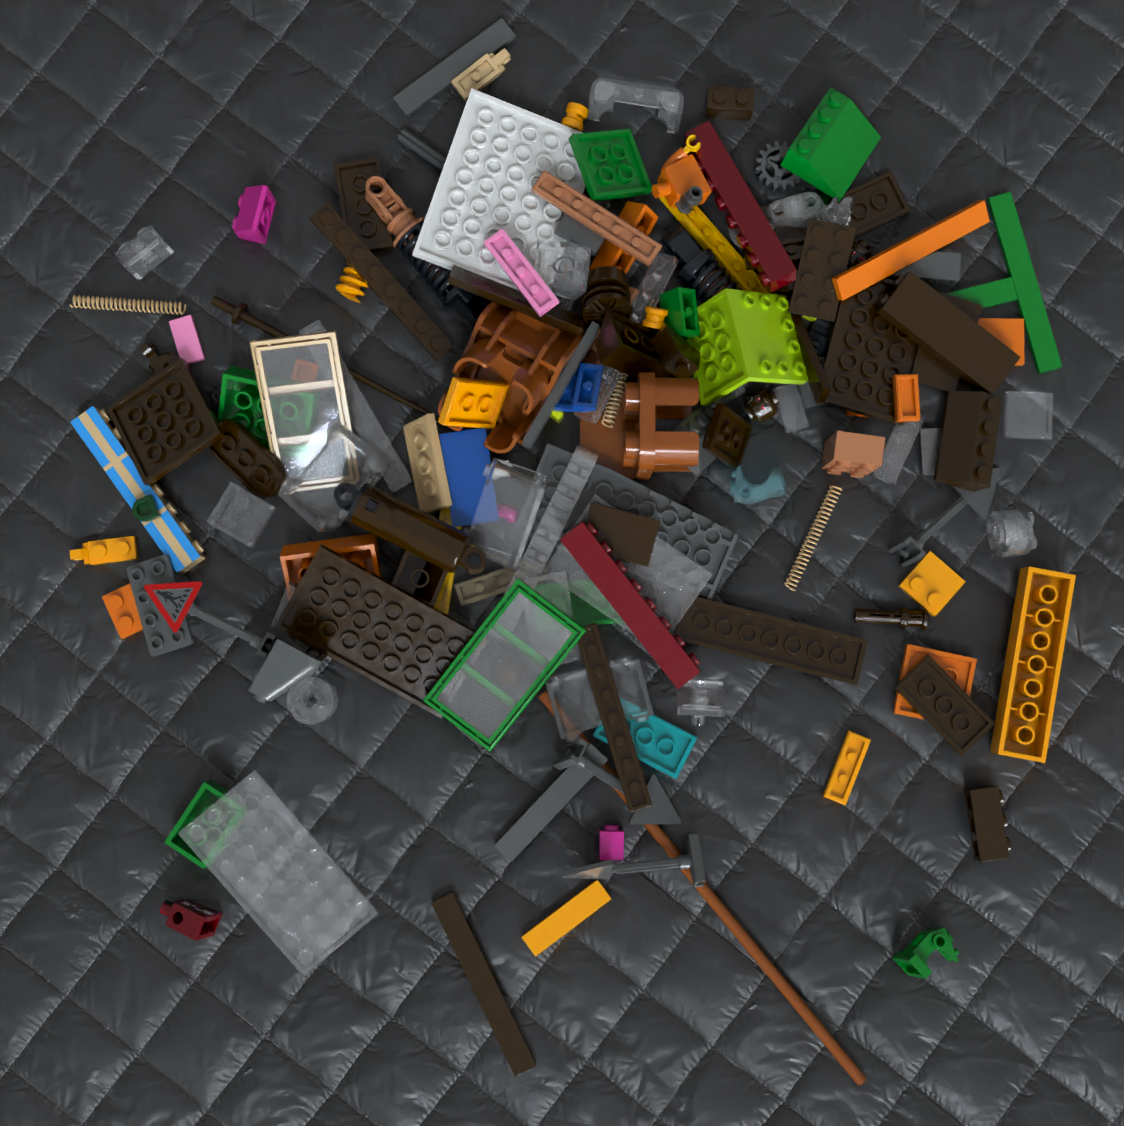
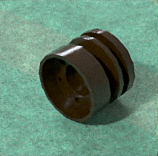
M603 266L589 270L583 275L580 281L583 319L588 325L594 321L600 325L601 329L608 310L628 319L630 318L632 309L628 276L624 271L617 267Z

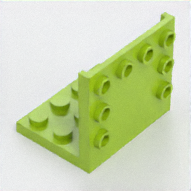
M725 288L697 307L700 335L686 341L700 352V366L693 375L699 381L701 405L708 406L749 381L803 385L809 381L791 313H788L789 303L786 295Z

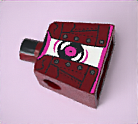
M187 899L174 903L165 900L160 908V913L168 916L166 920L167 927L195 941L214 936L223 914Z

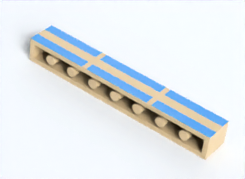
M95 406L90 407L70 423L131 509L136 500L150 494L154 496L161 517L149 522L141 521V523L163 554L170 556L175 571L185 574L206 558L202 553L205 551L203 546L197 539L193 540L189 535L191 532L190 528L184 521L180 522L176 517L178 512L172 503H166L162 497L164 492L157 483L150 486L143 483L117 429L113 428L109 423L112 420L109 414L104 409L100 410Z

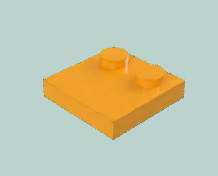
M928 551L898 587L923 609H927L932 617H935L966 581L934 553Z

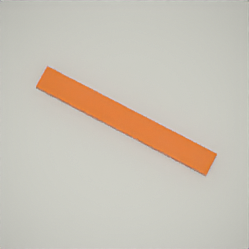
M978 200L833 277L832 281L838 300L843 301L990 222L985 200Z

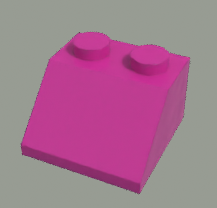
M268 186L245 187L244 195H240L238 201L239 214L233 220V230L238 238L266 245L277 202Z

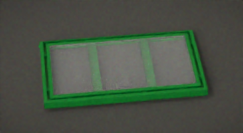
M517 578L423 701L486 748V750L492 751L583 636L586 629L520 578Z

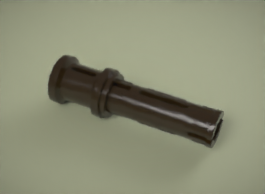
M855 608L854 623L896 624L901 628L911 626L921 627V629L926 630L928 611L927 609H922L921 611L907 610V608L899 609V611Z

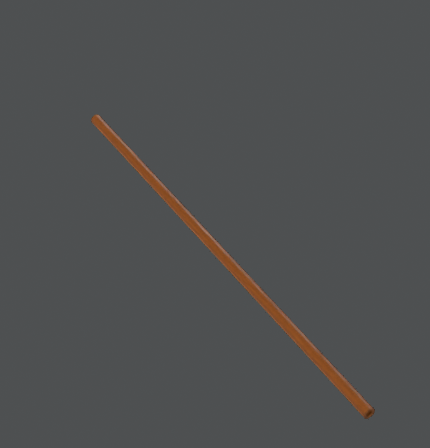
M548 690L538 697L573 740L582 738L588 742V745L591 743ZM607 762L601 767L619 778ZM613 788L616 791V793L621 797V799L626 803L624 794L618 791L617 789ZM644 825L670 858L683 855L659 825ZM681 869L682 873L693 885L690 869ZM703 882V887H695L857 1085L864 1083L867 1077L708 884Z

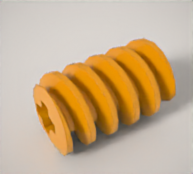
M351 266L345 267L343 272L346 276H340L339 280L342 284H337L335 288L349 300L361 303L356 296H364L365 293L360 288H368V285Z

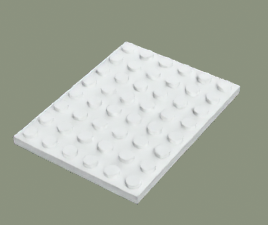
M471 88L412 256L452 270L453 265H456L518 290L483 243L503 228L551 290L567 244L565 239L554 234L565 213L533 193L532 187L543 171L546 170L583 194L585 183L569 142L572 134L583 132Z

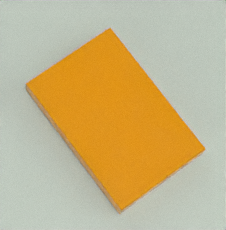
M453 377L438 422L446 426L494 429L509 385L504 382Z

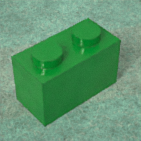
M677 287L660 294V308L668 310L664 323L685 340L699 336L700 328L695 289Z

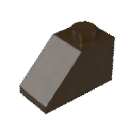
M667 324L650 338V342L664 367L676 378H689L699 369L700 352Z

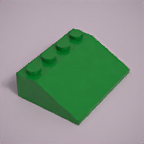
M830 87L790 146L780 166L840 202L881 136L850 98Z
M231 366L222 376L218 422L224 419H234L240 422L270 450L255 371ZM266 373L268 386L302 382ZM321 390L270 396L278 437L313 433L319 409ZM310 443L280 446L281 454L306 459Z

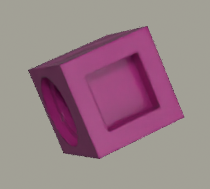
M605 825L604 829H599V860H624V831L619 829V825Z

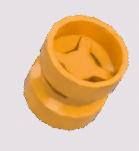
M569 102L566 107V117L562 119L561 124L582 132L584 128L583 121L587 119L589 110L581 104Z

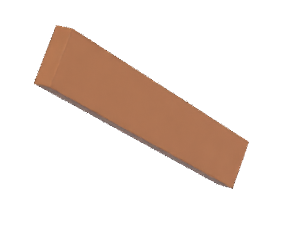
M546 170L543 171L532 187L533 193L648 267H650L662 249L663 245Z

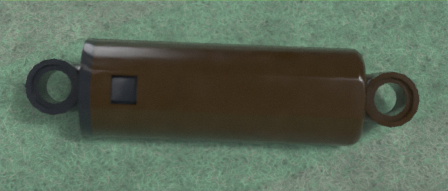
M348 482L341 483L335 488L334 498L336 503L342 510L349 511L347 521L450 573L456 572L459 566H462L466 572L473 575L479 574L485 569V553L478 547H470L471 535L368 483H365L359 491L353 484ZM351 492L353 497L349 501H342V494ZM471 556H478L481 559L480 563L476 566H471L467 560Z

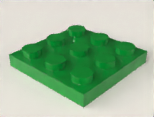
M631 129L578 133L570 136V145L592 201L649 195L652 192V186Z

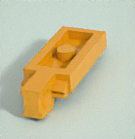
M136 536L88 541V543H82L83 549L69 550L70 560L84 559V564L90 565L139 559Z

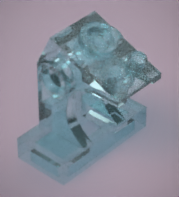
M738 465L737 470L732 472L731 477L736 478V482H731L730 495L734 496V502L753 504L772 497L777 498L786 495L787 486L781 467L771 470L766 482L756 485L749 483L745 479L741 465ZM748 489L751 494H745L743 490Z

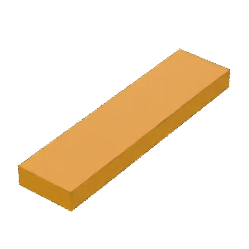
M596 879L523 934L521 938L536 957L612 898L599 880Z

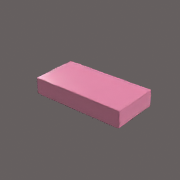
M187 315L169 321L179 357L185 359L188 365L206 360L193 316Z

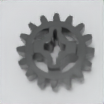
M778 141L774 142L773 147L766 144L765 151L760 150L758 154L760 158L755 160V165L758 167L755 168L754 173L760 174L757 181L761 182L764 180V188L766 189L770 185L772 186V192H775L777 187L780 188L781 192L785 191L786 186L793 189L794 182L799 183L801 180L800 177L782 166L781 169H778L777 164L781 165L789 150L787 141H784L782 146H779ZM785 176L789 177L788 179L781 180Z

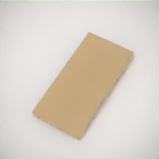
M434 413L426 414L403 425L418 507L419 510L431 514L452 506L435 415Z

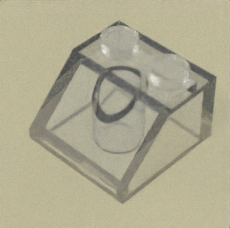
M150 225L140 229L137 236L130 242L123 243L115 255L125 269L137 280H140L174 253V251L156 229Z
M539 242L536 249L534 269L554 295L575 300L586 293L591 247L573 242Z

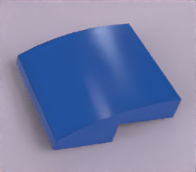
M580 363V367L577 369L553 411H595L604 365Z

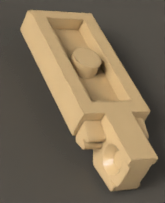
M505 48L496 55L493 52L489 55L486 53L451 81L453 87L466 102L471 88L480 91L501 75L505 70L504 65L511 60L510 54Z

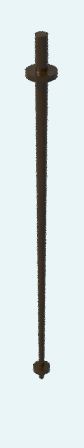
M214 296L211 301L212 305L233 315L232 323L235 325H239L241 321H244L275 338L289 336L247 313L248 306L243 302L236 307L217 296ZM310 346L294 347L331 366L330 357ZM342 364L344 374L423 415L432 414L430 411ZM435 415V420L437 422L439 420V416Z

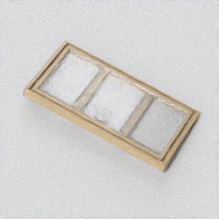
M336 331L250 341L270 451L280 460L285 470V484L279 493L333 487L344 482L351 484L361 483Z

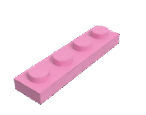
M503 228L483 242L484 246L539 317L559 304L557 297Z

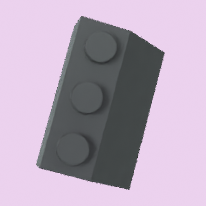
M702 405L673 431L696 432L699 435L698 465L687 467L696 476L716 459L715 456L702 448L714 413L712 408Z

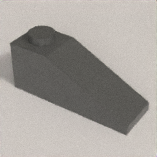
M942 249L940 252L925 256L886 278L895 280L900 274L904 275L911 271L928 285L954 286L960 281L961 253H954L952 249Z

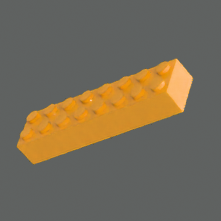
M1030 566L1020 568L990 753L1042 763L1046 762L1076 575Z

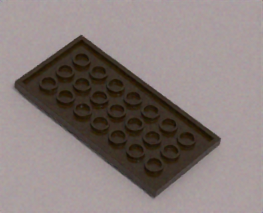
M322 544L275 625L279 630L439 718L443 716L426 704L423 699L476 632V630ZM485 636L465 662L473 666L488 641V637ZM459 669L437 698L449 706L467 675Z

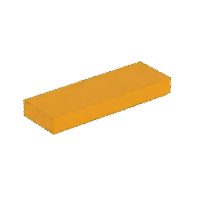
M849 730L847 731L823 792V797L846 806L871 739Z

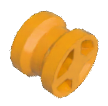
M645 306L646 318L643 320L642 325L662 329L666 325L664 319L668 315V310Z

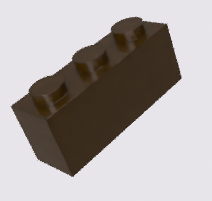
M995 785L964 788L974 859L980 862L1008 859L1011 843L1009 838L1006 837L1005 832L1008 824L1006 815L1002 813L1001 804L1004 803L1002 791Z

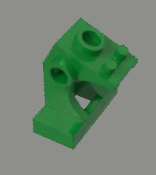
M933 927L921 931L902 952L898 951L892 959L908 976L926 979L932 973L927 966V958L933 951L937 950L947 961L955 962L959 961L957 958L959 951L957 948H953L952 936L945 927Z

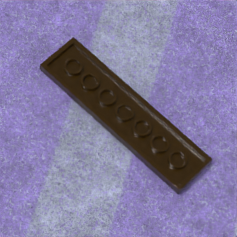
M688 594L684 595L675 635L678 633L686 643L856 686L868 642L867 639Z

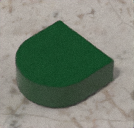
M152 494L134 502L132 513L136 519L149 522L161 517Z

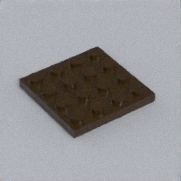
M179 358L107 408L143 483L147 486L152 485L225 436L190 367L183 358Z

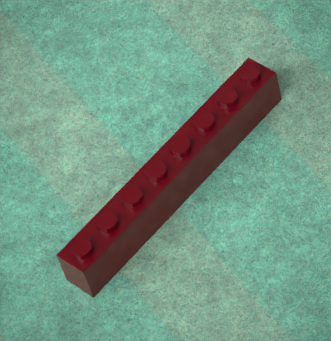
M710 121L685 132L683 148L687 145L686 140L690 135H696V139L690 143L691 146H695L699 142L701 143V147L697 152L690 151L688 155L693 154L715 196L714 200L718 210H723L727 216L725 220L730 230H735L737 242L741 249H746L750 265L753 268H757L759 272L758 278L763 287L767 286L769 291L773 292L795 281L797 269Z
M581 520L560 537V541L676 688L679 689L701 672L698 666L700 661L693 652L687 653L684 649L686 643L677 633L674 636L669 630L671 624L665 616L659 617L654 611L657 606L648 596L645 599L639 592L642 590V587L636 579L630 580L625 574L628 570L621 560L615 561L610 555L613 552L605 540L603 542L598 540L595 536L598 531L591 522L586 524L584 520Z

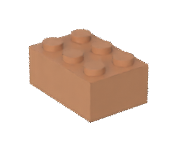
M836 431L824 442L821 469L827 470L828 474L841 475V472L850 473L851 477L864 478V475H869L882 466L885 437Z

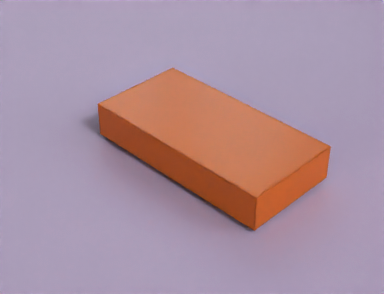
M918 374L893 375L895 422L920 421Z

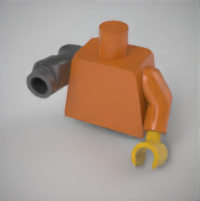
M690 135L686 140L687 145L684 148L680 147L667 159L661 167V174L657 179L658 184L652 186V194L656 199L665 197L670 207H677L684 214H689L692 211V207L704 204L712 192L693 154L688 155L690 151L697 152L701 147L700 142L695 146L690 145L696 139V135Z

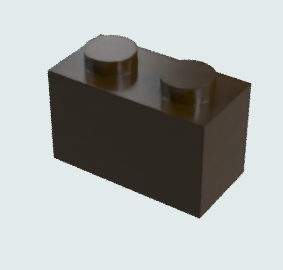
M708 85L705 118L750 121L754 108L755 88Z

